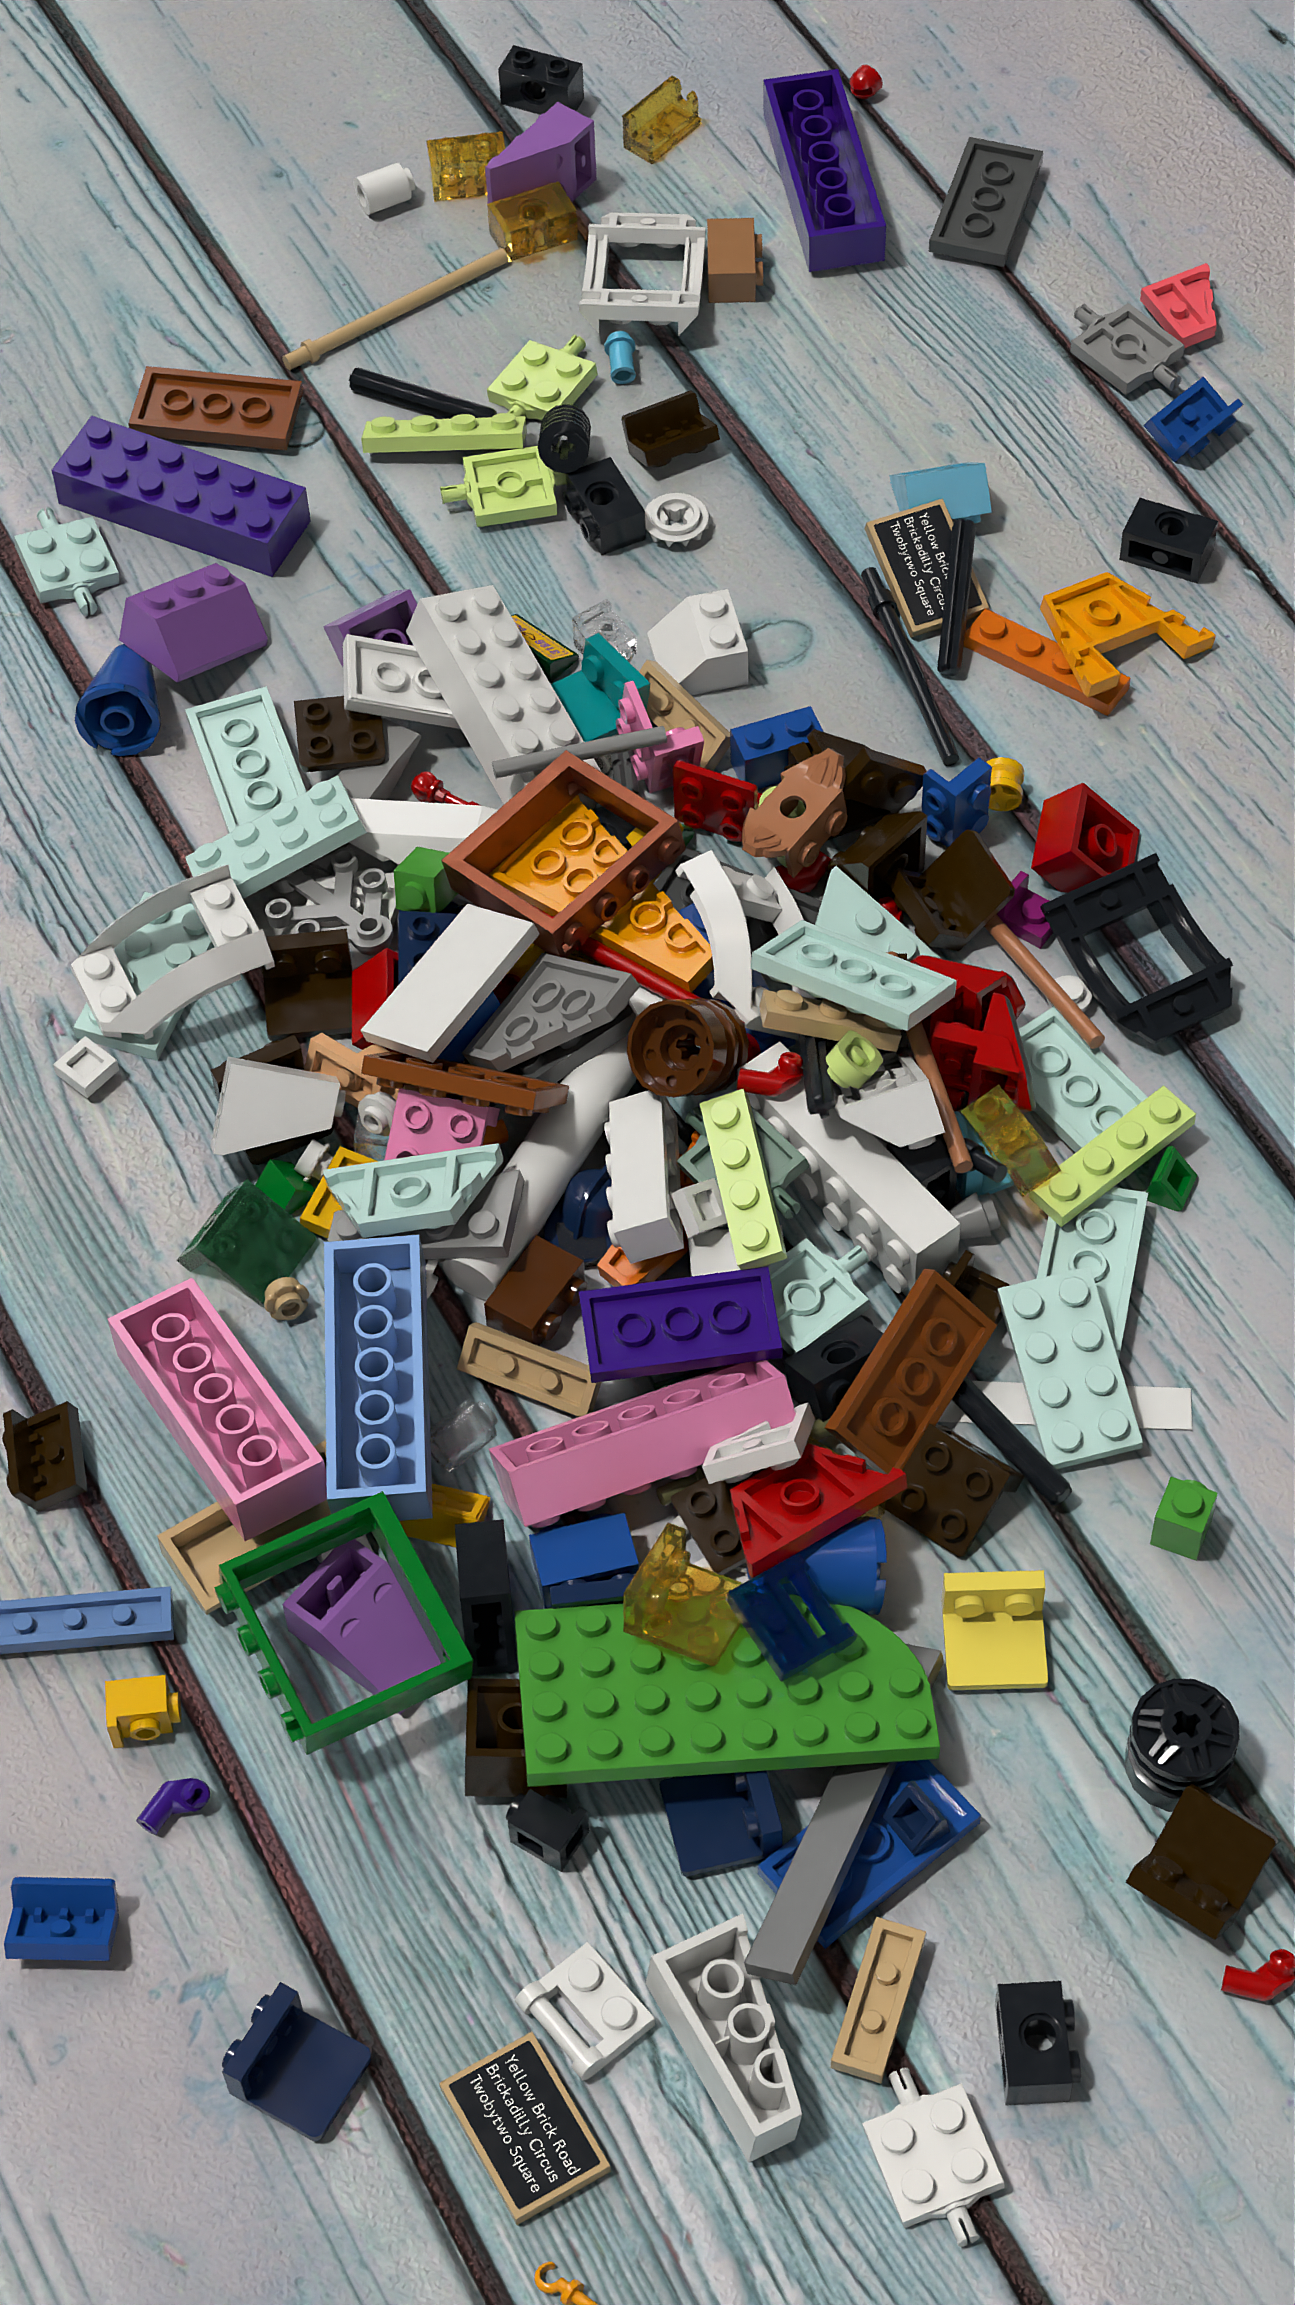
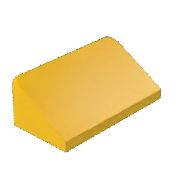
M432 1483L433 1518L403 1520L399 1522L408 1537L456 1547L454 1524L484 1521L490 1504V1497Z

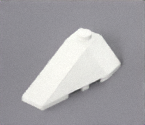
M351 798L367 833L349 843L382 862L391 860L399 865L416 847L450 853L498 810L480 805ZM459 894L452 900V902L466 906L470 904L476 906Z

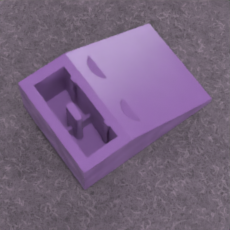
M557 102L546 113L541 114L536 122L526 131L516 136L512 143L497 157H493L489 161L487 166H485L490 226L495 228L572 202L597 180L594 120Z
M356 1539L334 1548L282 1604L288 1631L373 1695L441 1664L389 1564Z

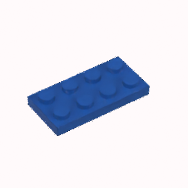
M929 1760L898 1761L817 1938L825 1949L980 1824L981 1814ZM911 1781L916 1782L943 1815L950 1830L945 1836L916 1855L911 1853L882 1817ZM808 1826L758 1865V1875L775 1894H777Z

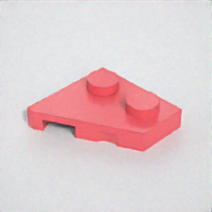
M1207 263L1141 288L1140 301L1165 331L1184 344V348L1215 336L1217 324L1215 311L1213 310V291L1210 289L1209 282L1210 267Z

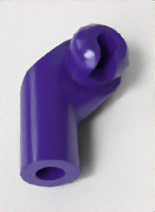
M197 1778L167 1781L159 1788L136 1821L146 1831L156 1835L170 1815L202 1809L210 1799L209 1786Z

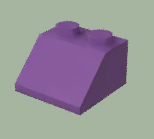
M410 589L395 590L323 626L340 664L343 666V642L347 634L413 645L406 630L417 607V603Z

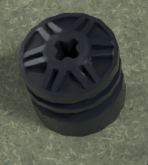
M1174 1678L1154 1685L1140 1697L1131 1719L1125 1750V1772L1133 1789L1148 1804L1167 1812H1173L1185 1788L1190 1784H1194L1216 1799L1223 1794L1231 1776L1234 1757L1240 1740L1239 1719L1231 1702L1215 1687L1196 1679Z

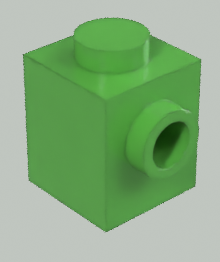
M416 847L394 869L397 910L440 913L458 895V893L451 889L441 861L449 852Z
M1171 1476L1155 1515L1150 1545L1197 1561L1212 1522L1218 1493L1209 1490L1198 1481L1180 1480Z

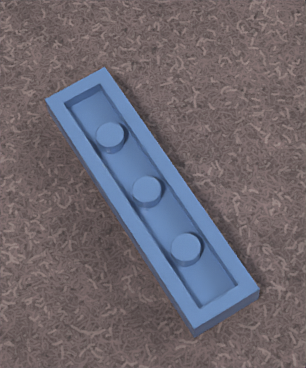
M171 1586L0 1601V1654L174 1640V1611Z

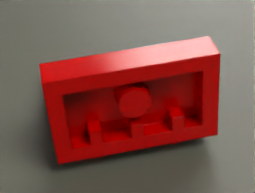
M677 760L673 767L674 818L690 828H700L721 835L730 841L742 842L743 823L750 808L755 810L758 808L762 793L757 792V786Z

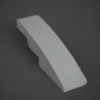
M383 717L385 762L380 765L344 768L338 774L350 798L388 800L422 736ZM349 842L308 865L332 875L333 868L330 861L332 853L340 848H346Z

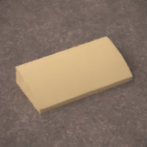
M326 1440L314 1447L324 1460L326 1468ZM326 1500L244 1541L218 1502H215L157 1535L162 1555L186 1590L207 1615L221 1607L214 1588L220 1585V1564L329 1516L331 1512ZM270 1578L245 1588L244 1591L247 1592Z

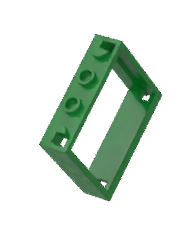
M383 1491L219 1565L220 1585L214 1587L218 1600L226 1614L234 1611L241 1627L236 1628L240 1644L248 1657L256 1654L263 1668L257 1672L260 1683L269 1699L278 1698L285 1712L279 1715L283 1729L291 1743L300 1741L306 1755L472 1678L473 1658ZM372 1532L441 1664L312 1724L244 1589Z

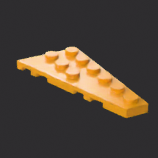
M577 795L487 876L531 905L551 916H555L627 852V849L615 836H611L601 825L598 816L591 809L588 810L580 801L579 795ZM652 881L645 890L637 893L627 902L613 919L606 921L590 936L691 993L714 969L711 947L708 941L688 919H684L673 907L671 899L664 891L660 892Z

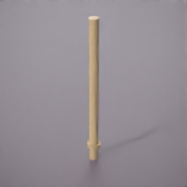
M503 248L493 251L314 341L307 339L301 342L300 348L282 357L286 368L292 370L308 361L311 364L319 361L320 355L507 263V253Z

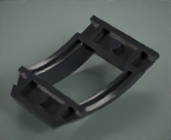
M1157 853L1040 906L1065 955L1096 1000L1116 1022L1152 1044L1159 1043L1223 1013L1232 1006L1233 987L1230 988L1231 967L1233 966L1230 957L1225 959L1213 946L1193 919L1173 883L1169 885L1158 864L1160 859ZM1147 908L1165 939L1188 967L1192 975L1129 1003L1107 976L1084 937Z

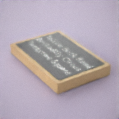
M943 498L866 522L864 528L910 638L942 627L951 532L954 525ZM973 568L971 571L967 620L979 616L985 608L989 609Z
M533 2032L524 2035L439 2083L442 2094L516 2225L611 2172L610 2164Z

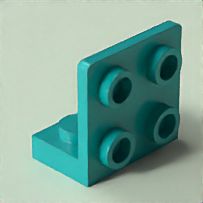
M597 633L585 639L582 669L552 683L551 686L583 741L587 742L611 737L618 733L616 727V719L620 718L618 700L623 698L624 683L634 681L647 712L651 683L606 639Z

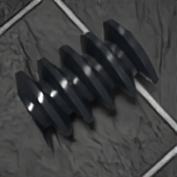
M570 404L554 406L546 412L541 421L537 447L539 456L545 466L554 472L564 474L573 472L580 468L588 458L591 424L589 417L582 409ZM562 436H567V440H563Z

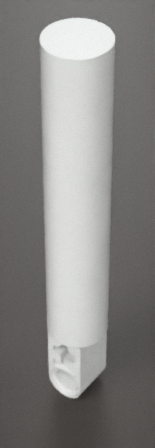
M641 985L630 998L638 1015L650 1004L666 1000ZM628 1035L563 1078L560 1084L569 1085L567 1103L550 1107L549 1113H541L503 1170L502 1173L520 1169L525 1180L509 1256L505 1258L445 1259L442 1267L445 1274L465 1292L484 1300L490 1297L539 1233L564 1194L571 1178L577 1174L605 1130L604 1124L610 1122L609 1102L626 1097L636 1082L637 1078L631 1071L627 1055Z

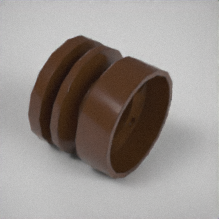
M704 998L686 1000L666 999L650 1004L636 1017L628 1033L627 1055L631 1071L643 1087L656 1095L674 1098L691 1095H710L726 1090L737 1080V1069L747 1063L749 1041L744 1023L732 1008L721 1001Z

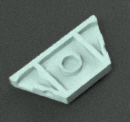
M837 866L831 870L815 925L883 952L907 953V961L909 962L920 955L941 958Z
M499 1143L325 1169L323 1175L328 1189L362 1238L380 1235L389 1236L400 1232L427 1228L436 1229L456 1224L502 1164L503 1155Z

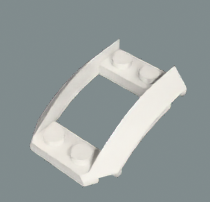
M610 212L601 217V224H589L586 267L582 287V300L579 302V312L598 334L600 333L602 320H609L614 324L648 321L653 325H667L671 322H678L679 336L699 313L706 227H696V220L688 214ZM609 242L617 243L623 247H635L640 243H651L661 248H673L679 244H685L681 291L606 289Z
M713 850L680 864L675 872L678 877L690 880L695 889L690 897L701 916L711 947L715 983L709 991L712 997L728 1001L739 1018L745 1022V1028L799 1040V1035L796 1033L764 1028L762 1026L759 1004L763 990L767 989L761 986L752 987L751 947L745 916L772 922L778 935L799 921L804 920L799 907L776 868L773 867L765 878L756 874L753 876L743 874L727 866H721ZM792 985L793 991L799 993L802 997L815 999L805 990Z
M223 865L171 885L129 909L105 928L71 964V970L103 1036L122 1038L121 1033L143 1034L146 1040L154 1037L153 1031L160 1024L192 1002L217 989L242 980V973L263 965L267 970L275 967L263 929L259 930L230 875L229 865ZM192 902L215 948L207 950L177 966L136 996L113 949L149 922Z

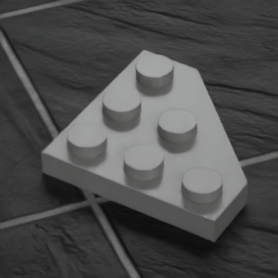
M542 953L463 1050L462 1054L471 1065L497 1071L507 1070L614 1020L625 1009L628 1001L640 985L631 973Z

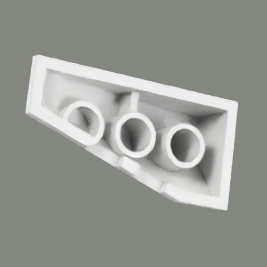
M903 1047L898 1048L897 1052L890 1051L881 1054L883 1063L860 1089L851 1086L849 1088L842 1087L843 1095L835 1096L834 1098L835 1110L841 1119L898 1147L908 1145L909 1149L922 1148L936 1141L935 1135L945 1132L929 1080Z

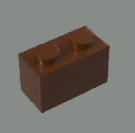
M536 1235L484 1303L486 1325L537 1346H540L544 1340L550 1341L557 1333L561 1324V1317L569 1306L575 1307L580 1302L579 1291H586L587 1289L584 1260Z

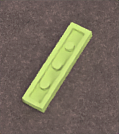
M499 413L488 418H475L470 414H460L451 419H435L429 415L414 417L412 420H395L387 416L378 417L372 421H366L361 437L363 453L523 448L527 433L526 416L515 417L511 413Z
M1163 1085L1030 1187L1029 1198L1060 1227L1064 1226L1195 1124L1196 1113Z
M740 1089L699 1103L737 1266L740 1270L759 1268L787 1259L747 1093L744 1089Z

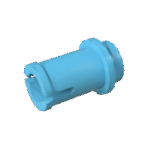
M624 331L611 333L604 344L605 353L610 359V377L617 384L630 383L636 377L633 363V353L636 349L635 341Z

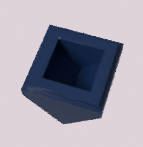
M915 1781L907 1784L882 1816L913 1855L919 1854L950 1832L946 1819Z

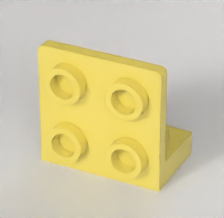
M1044 1570L944 1573L941 1603L947 1687L949 1690L1045 1688L1047 1686L1048 1670L1042 1612L1046 1589Z

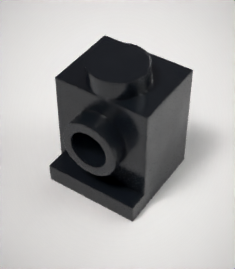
M531 1789L526 1795L523 1793L517 1795L506 1814L510 1842L560 1872L566 1867L589 1833L587 1810L578 1806L574 1814H572L569 1806L558 1797L551 1794H546L543 1797Z

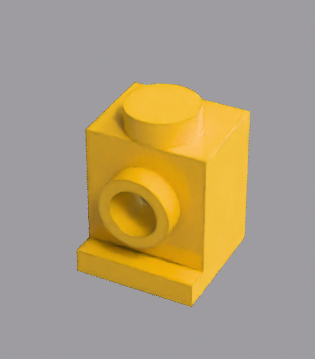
M166 1675L105 1681L106 1727L113 1748L124 1747L123 1738L132 1737L136 1740L145 1741L155 1739L160 1734L173 1733V1723L182 1721L179 1692H170Z

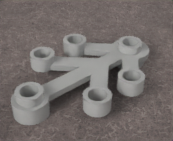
M340 848L334 851L330 857L335 874L334 894L303 873L302 868L271 884V887L280 893L297 890L316 904L291 907L290 902L286 899L279 898L270 901L265 907V913L271 927L280 929L290 924H296L294 934L347 928L349 943L358 949L360 953L369 956L376 955L390 946L393 937V927L390 920L382 916L383 895L388 889L385 873L382 870L371 868L365 870L360 875L359 882L362 893L365 895L363 915L352 908L354 874L359 869V863L354 850ZM339 921L345 926L320 929L318 922Z

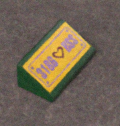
M511 615L550 683L579 659V654L520 615Z

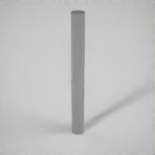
M664 726L492 761L495 778L497 779L545 769L566 750L581 760H588L667 743V736Z

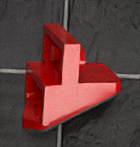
M920 955L910 961L957 980L955 997L922 1020L930 1046L936 1021L945 1023L959 1022L968 1025L971 1029L983 1031L993 992L1003 994L1010 1000L1016 1019L1026 1006V1002L1015 980L1003 970L1000 972L928 955Z
M993 992L983 1031L971 1029L968 1025L959 1022L945 1023L936 1021L931 1042L932 1052L944 1085L969 1092L967 1108L1011 1119L1013 1112L1025 1114L1036 1108L1032 1077L1012 1004L1005 995Z

